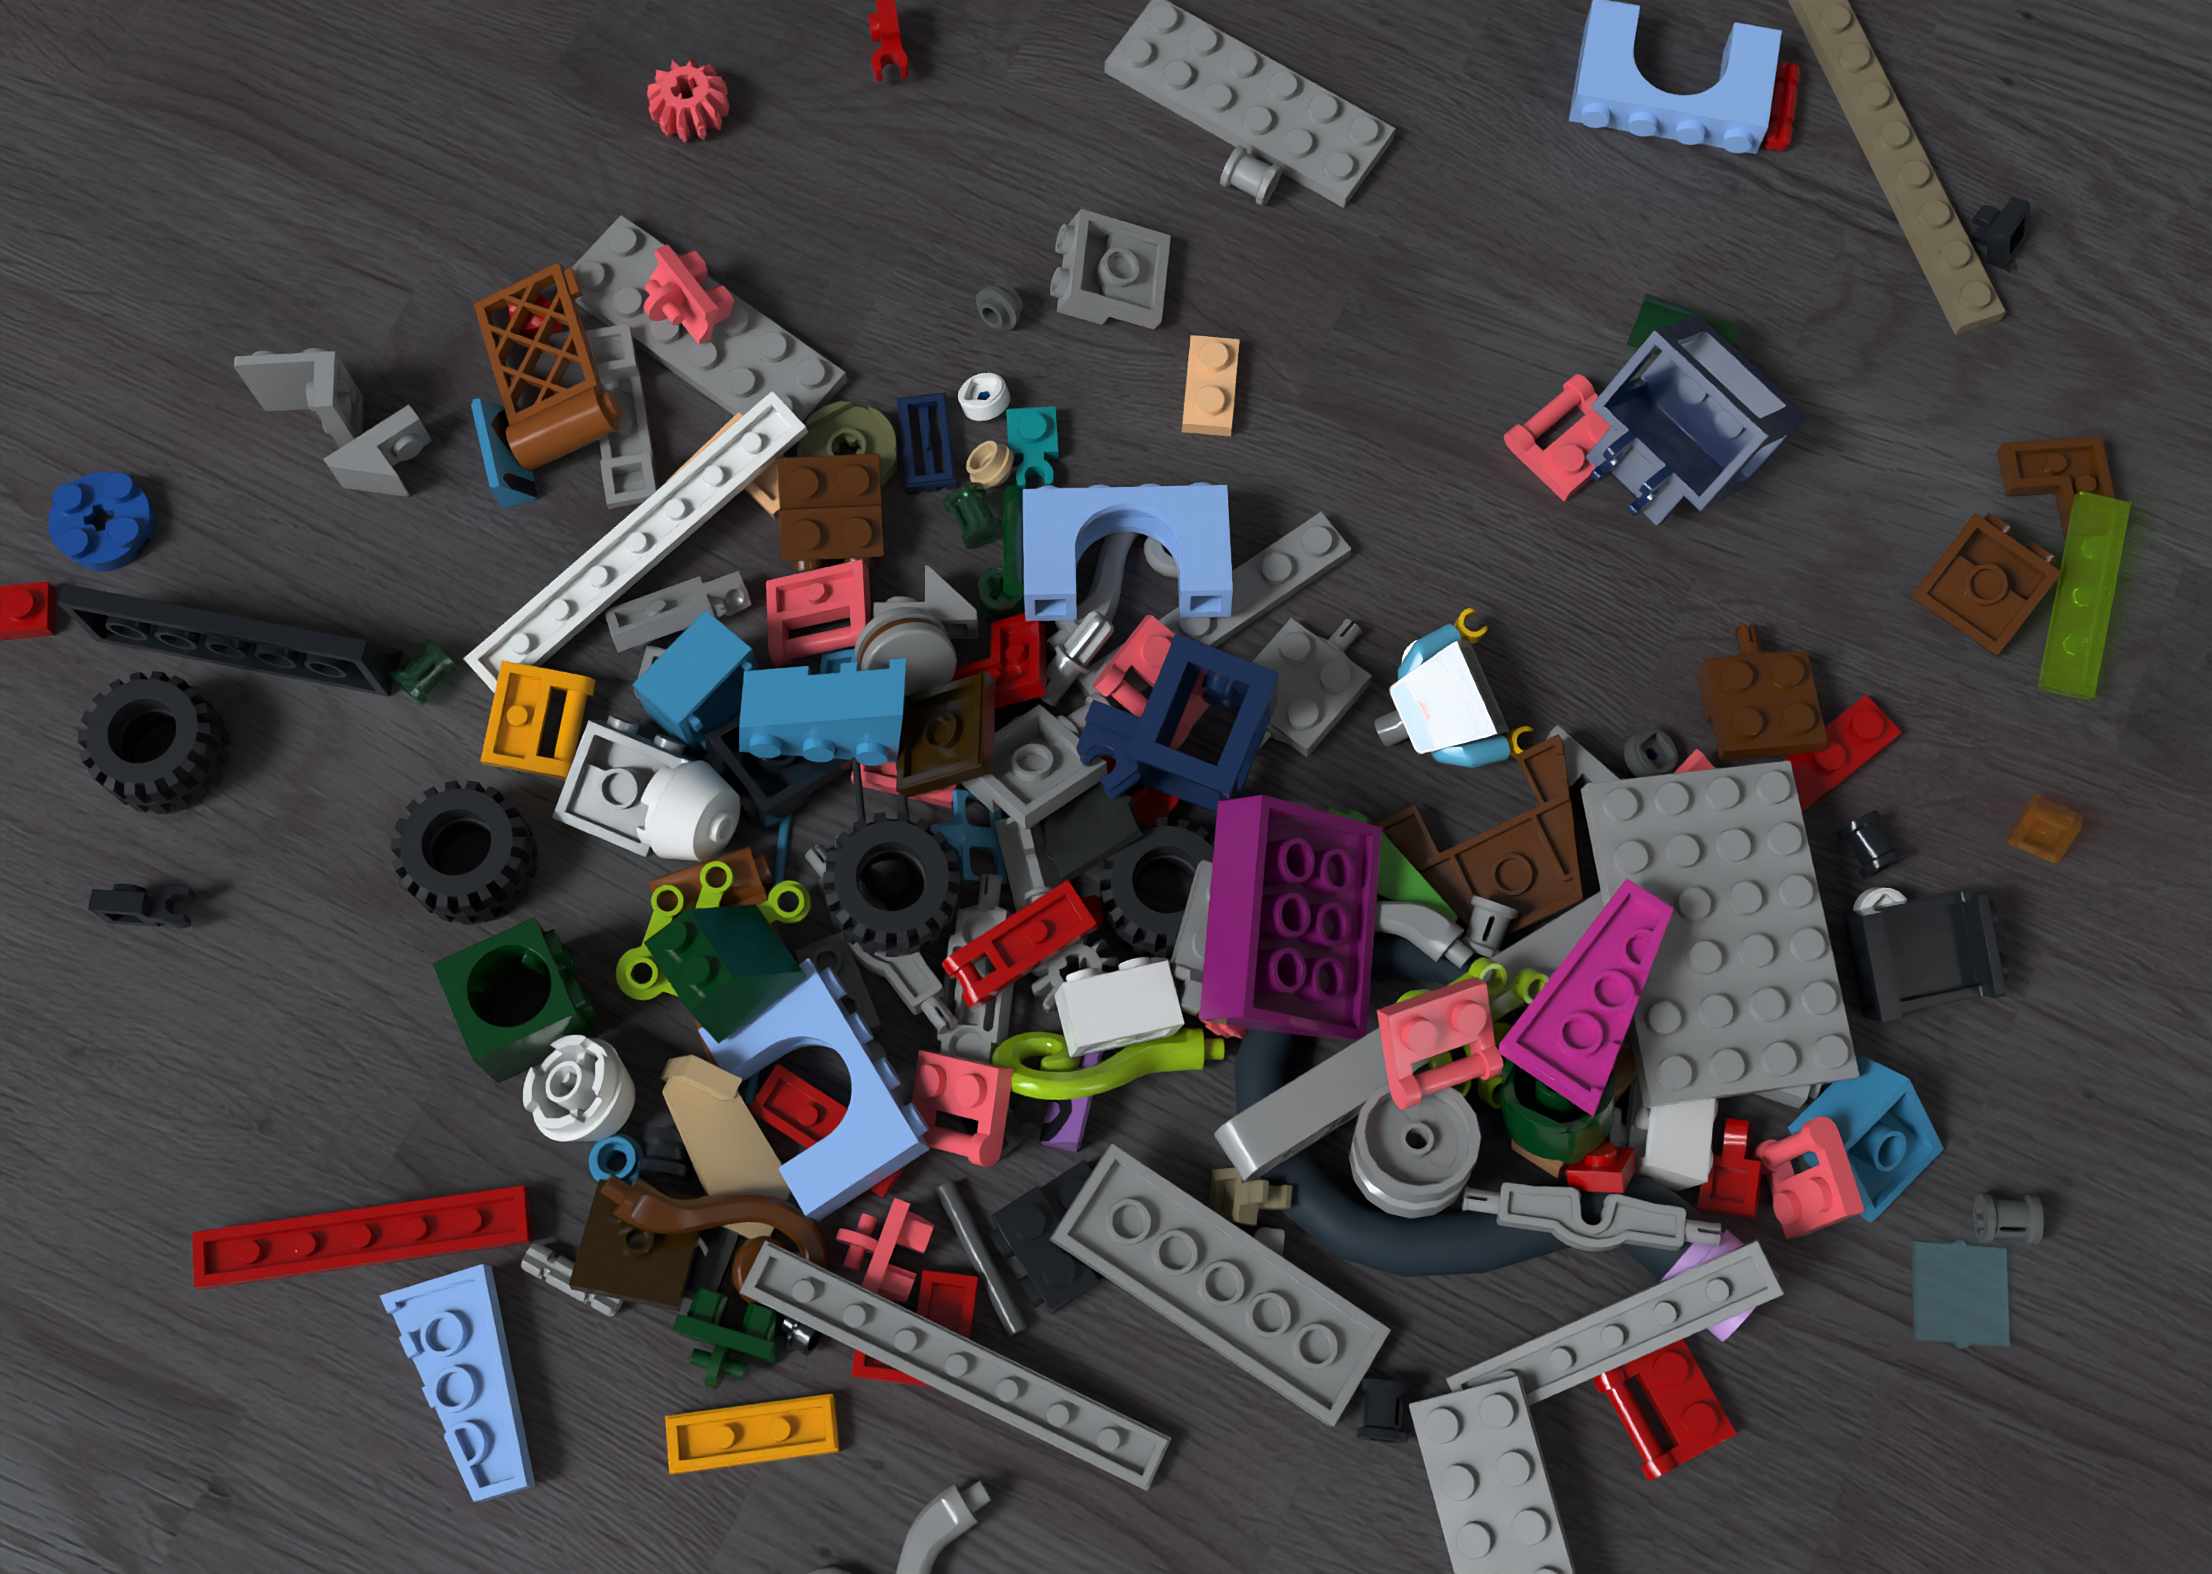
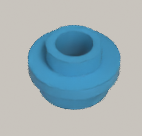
M613 1134L604 1140L598 1141L592 1148L589 1156L590 1172L597 1182H599V1179L607 1180L613 1173L628 1184H631L636 1176L640 1177L641 1175L636 1171L638 1161L644 1157L641 1146L632 1137L625 1134ZM617 1153L625 1154L627 1157L625 1167L620 1171H611L609 1169L610 1158Z

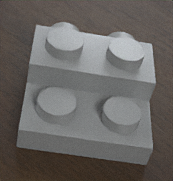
M1080 209L1068 225L1063 224L1056 239L1055 251L1056 253L1063 254L1062 268L1058 267L1056 269L1050 286V295L1058 298L1057 312L1101 325L1108 317L1155 329L1162 322L1171 235Z
M1039 704L1024 715L1013 718L1005 727L994 733L993 773L961 782V784L991 812L995 813L1003 809L1022 828L1027 830L1100 782V777L1107 775V762L1098 756L1091 761L1088 767L1083 766L1076 750L1079 738Z
M610 714L607 722L604 720H588L552 818L641 856H653L654 851L652 847L640 841L636 830L637 827L645 825V818L649 807L641 802L643 793L661 767L665 765L674 769L681 764V758H686L693 762L695 758L683 754L686 744L674 738L656 734L654 741L637 735L639 725L623 717Z

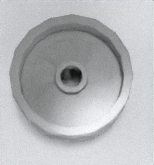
M1389 1083L1374 1090L1360 1109L1349 1155L1354 1181L1367 1200L1386 1213L1406 1218L1435 1215L1453 1204L1467 1185L1471 1171L1477 1161L1481 1135L1475 1112L1463 1095L1452 1087L1421 1097V1102L1418 1105L1404 1110L1397 1107L1393 1101Z

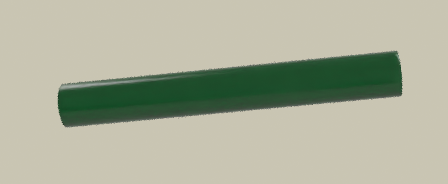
M1015 485L1008 486L1004 490L1003 590L1009 596H1018L1024 591L1023 490Z

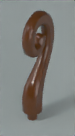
M613 1173L600 1191L601 1194L617 1203L613 1215L642 1230L658 1234H684L745 1222L763 1223L785 1233L794 1241L802 1258L829 1271V1247L824 1234L812 1218L805 1216L801 1208L785 1199L758 1193H725L697 1198H680L664 1192L639 1176H636L631 1184H628ZM761 1235L752 1238L741 1246L735 1256L732 1267L733 1283L738 1292H740L765 1240L787 1250L784 1242L772 1236ZM739 1293L740 1296L748 1304H755L768 1309H772L746 1295Z

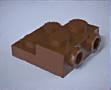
M879 453L777 458L782 561H793V570L798 571L824 568L823 559L844 558V563L863 560L867 567H874V557H883L885 555Z
M1975 513L1910 598L1996 657L2062 572L2053 566L2057 559L2048 551L2034 543H2030L2027 548L2010 537L2013 529L2005 522L1989 513L1984 519Z

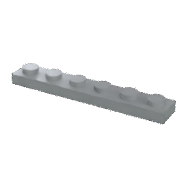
M1320 512L1232 571L1233 595L1231 617L1180 618L1178 607L1158 621L1174 634L1177 633L1216 648L1348 559L1352 549L1325 515ZM1123 644L1092 664L1087 674L1081 673L1077 677L1076 684L1086 697L1093 693L1104 697L1093 688V684ZM1130 668L1127 670L1123 679L1140 694L1145 696L1153 690V687ZM1111 695L1104 697L1112 707L1122 711L1125 709Z
M1756 1239L1449 1375L1446 1380L1452 1393L1521 1376L1530 1406L1784 1295V1291L1759 1240Z

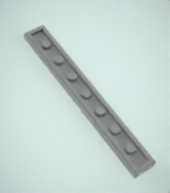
M765 1240L739 1292L1148 1491L1171 1441L1169 1436L767 1240Z

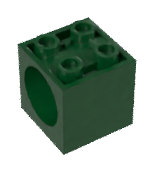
M535 917L432 963L473 1062L497 1083L543 1063L556 1050L551 1044L560 1038L570 1035L597 1038L591 1021L599 1017L586 989L582 990L577 978L570 976L578 972V968L567 944L561 942L555 929L546 932ZM528 972H536L546 977L548 974L551 975L552 984L549 999L537 1016L515 1027L501 1024L498 1027L493 1025L492 1008L494 1000L500 989L508 981Z

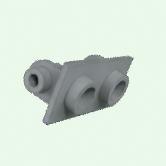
M1012 817L994 821L1015 909L1018 912L1062 884L1063 881L1060 879L1053 858H1050L1044 851L1047 842L1039 822L1025 830Z

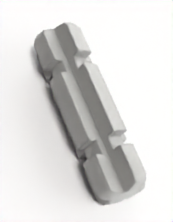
M533 1243L521 1262L523 1270L539 1279L546 1277L545 1282L585 1304L590 1301L591 1307L607 1316H614L620 1309L624 1300L571 1290L569 1281L575 1263L562 1255L557 1258V1253L539 1243Z

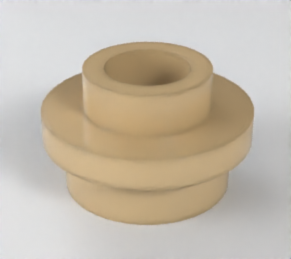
M986 441L980 444L970 454L966 463V469L970 473L972 483L979 489H988L1001 485L1011 474L1014 455L1004 444H996L994 441Z

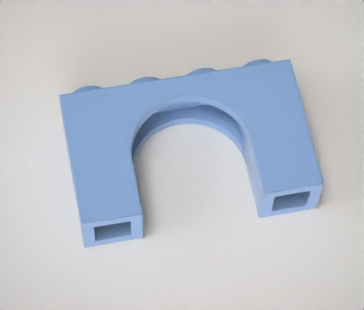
M1592 0L1584 27L1568 121L1583 123L1591 128L1606 127L1628 131L1637 136L1651 135L1674 139L1686 145L1702 144L1719 147L1732 153H1757L1768 129L1782 30L1734 22L1723 51L1719 82L1712 88L1698 94L1675 95L1651 85L1636 67L1633 47L1640 6L1609 0Z
M1198 482L1189 486H1160L1149 483L1139 487L1093 485L1088 488L1042 486L1038 489H1023L1024 603L1026 621L1077 620L1076 569L1079 559L1093 542L1106 535L1118 532H1136L1150 536L1163 544L1171 553L1178 573L1180 618L1231 617L1233 582L1227 485H1211L1205 482Z
M808 958L799 964L807 976L805 979L719 1044L703 1027L698 1029L719 1067L741 1078V1083L788 1052L804 1046L832 1048L845 1061L852 1083L851 1100L845 1117L831 1134L778 1168L805 1216L820 1221L930 1150V1147L922 1134L929 1130L924 1118L912 1102L904 1106L894 1089L901 1085L895 1070L884 1056L877 1060L867 1043L874 1039V1036L868 1025L857 1011L850 1015L840 998L847 994L842 982L830 966L823 970Z

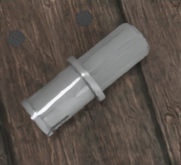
M1097 611L1090 612L1065 644L1060 643L1055 647L1057 654L1046 667L1047 695L1040 696L1041 700L1051 706H1057L1059 700L1081 673L1087 674L1090 671L1088 663L1114 632V626L1106 616Z

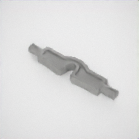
M823 844L815 846L816 853L811 848L806 853L805 859L809 861L821 877L817 882L820 893L825 898L823 872L826 871L828 852ZM860 879L859 889L863 898L872 906L889 911L881 900L869 892L866 885ZM848 942L856 960L871 973L885 977L914 1015L923 1011L940 1035L948 1032L947 1025L950 1030L956 1026L958 1019L953 1016L941 1000L944 996L942 984L927 966L920 952L909 955L908 950L897 951V957H886V951L876 950L875 954L872 955L864 952L863 945L858 942L854 945Z
M1506 1182L1503 1183L1499 1192L1468 1188L1467 1186L1464 1189L1462 1210L1497 1214L1496 1221L1500 1226L1549 1232L1561 1242L1580 1250L1606 1251L1622 1244H1631L1677 1251L1682 1247L1684 1241L1712 1245L1714 1247H1718L1720 1243V1223L1686 1219V1210L1684 1208L1654 1204L1620 1194H1610L1605 1198L1600 1223L1591 1226L1586 1224L1581 1217V1194L1572 1187H1539Z

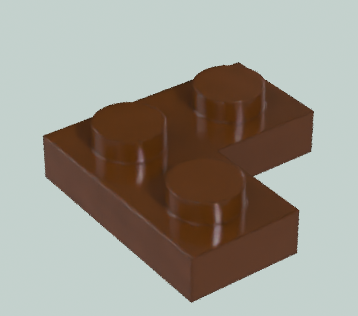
M2102 436L2005 442L1997 450L2005 496L2055 493L2064 539L2114 536L2121 528Z

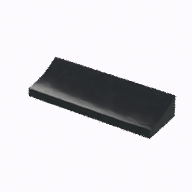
M63 584L57 601L97 642L387 697L390 695L403 650L369 644L365 640Z

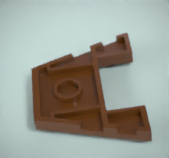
M1559 734L1515 755L1539 803L1538 806L1443 852H1440L1416 804L1374 824L1382 827V832L1467 926L1474 910V906L1471 903L1473 895L1519 911L1517 919L1510 920L1504 939L1585 901L1565 747ZM1492 917L1489 918L1482 940L1486 937Z

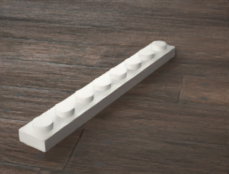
M771 391L470 652L464 660L494 693L502 660L540 667L772 465L777 458H780L808 433L806 426Z

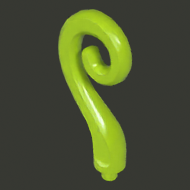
M1181 1027L1173 1036L1128 1045L1110 1058L1092 1067L1076 1071L1082 1059L1081 1056L1070 1058L1065 1036L1049 1032H1029L1003 1041L995 1049L991 1064L1013 1069V1076L1011 1077V1091L1039 1099H1076L1109 1091L1151 1073L1203 1070L1204 1060L1224 1059V1039L1204 1038L1202 1028ZM1032 1056H1047L1041 1061L1040 1071L1026 1067L1021 1061Z

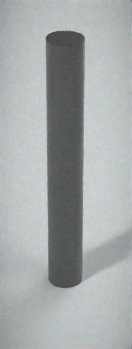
M955 1180L940 1185L935 1191L1007 1335L1011 1338L1020 1334L1029 1327Z

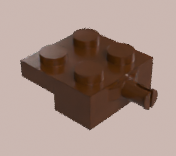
M1750 623L1748 628L1747 624L1737 627L1735 633L1737 634L1741 654L1730 657L1706 658L1697 675L1706 723L1712 722L1720 760L1823 752L1828 744L1807 650L1778 653L1762 651L1756 624Z

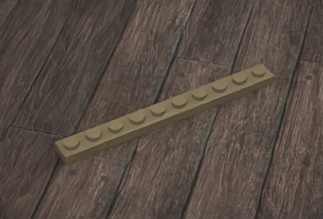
M1788 0L1954 334H1962L1999 322L2006 311L1848 0Z

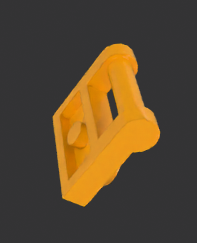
M502 660L481 755V763L483 765L543 775L566 781L576 755L587 697L593 696L596 680L582 675ZM552 689L567 692L552 759L538 755Z

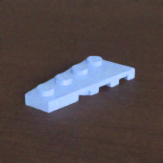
M481 1264L380 1295L387 1313L393 1315L402 1334L399 1340L407 1357L413 1359L425 1386L422 1387L426 1399L430 1407L436 1409L445 1428L444 1438L473 1501L484 1502L534 1487L532 1466L492 1266Z

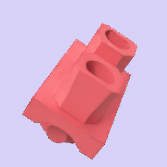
M669 245L656 249L655 257L658 259V265L650 276V281L645 285V290L650 295L644 304L645 313L652 321H662L668 318L673 325L682 323L698 345L710 341L714 325L731 316L734 303L733 297L724 285H718L705 291L700 286V284L706 282L708 270L705 261L696 250L676 255Z
M894 1198L878 1241L871 1238L877 1218L864 1213L860 1217L855 1232L840 1228L836 1240L849 1246L843 1266L848 1269L858 1271L864 1254L873 1255L861 1287L892 1302L906 1303L916 1273L888 1264L895 1244L924 1254L934 1224L915 1213L909 1212L910 1203Z

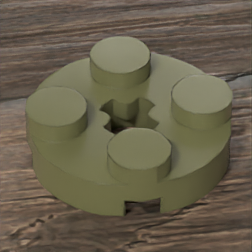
M835 402L814 412L804 424L808 433L800 439L797 445L798 457L838 455L840 453L838 445L847 442L850 447L856 445L861 447L856 454L879 453L881 487L896 473L898 447L895 432L888 419L877 409L868 406V410L863 407H856L852 405V402Z

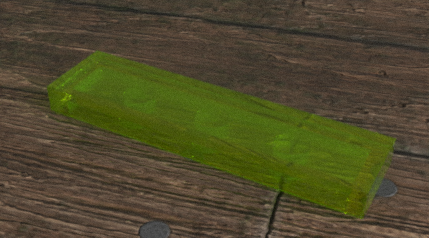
M2083 491L2074 496L2060 569L2062 573L2058 579L2038 683V689L2086 701L2095 698L2130 513V502Z

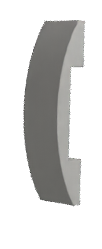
M627 323L588 330L585 332L604 392L611 390L617 397L623 410V417L618 419L619 430L599 439L602 455L600 465L606 504L608 509L643 503L658 490L648 413L631 327Z

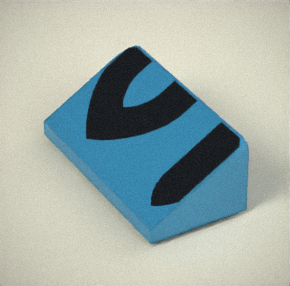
M481 398L473 399L471 407L490 489L498 504L505 509L537 500L538 493L533 471L528 472L519 464L509 446L506 436V428L509 427V422L504 407Z

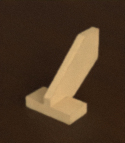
M694 1055L668 1059L659 1078L667 1082L662 1093L706 1196L725 1193H758L773 1195L787 1200L791 1190L778 1169L782 1164L737 1091L742 1079ZM752 1222L723 1226L750 1240L761 1235L771 1236L774 1227L763 1223Z

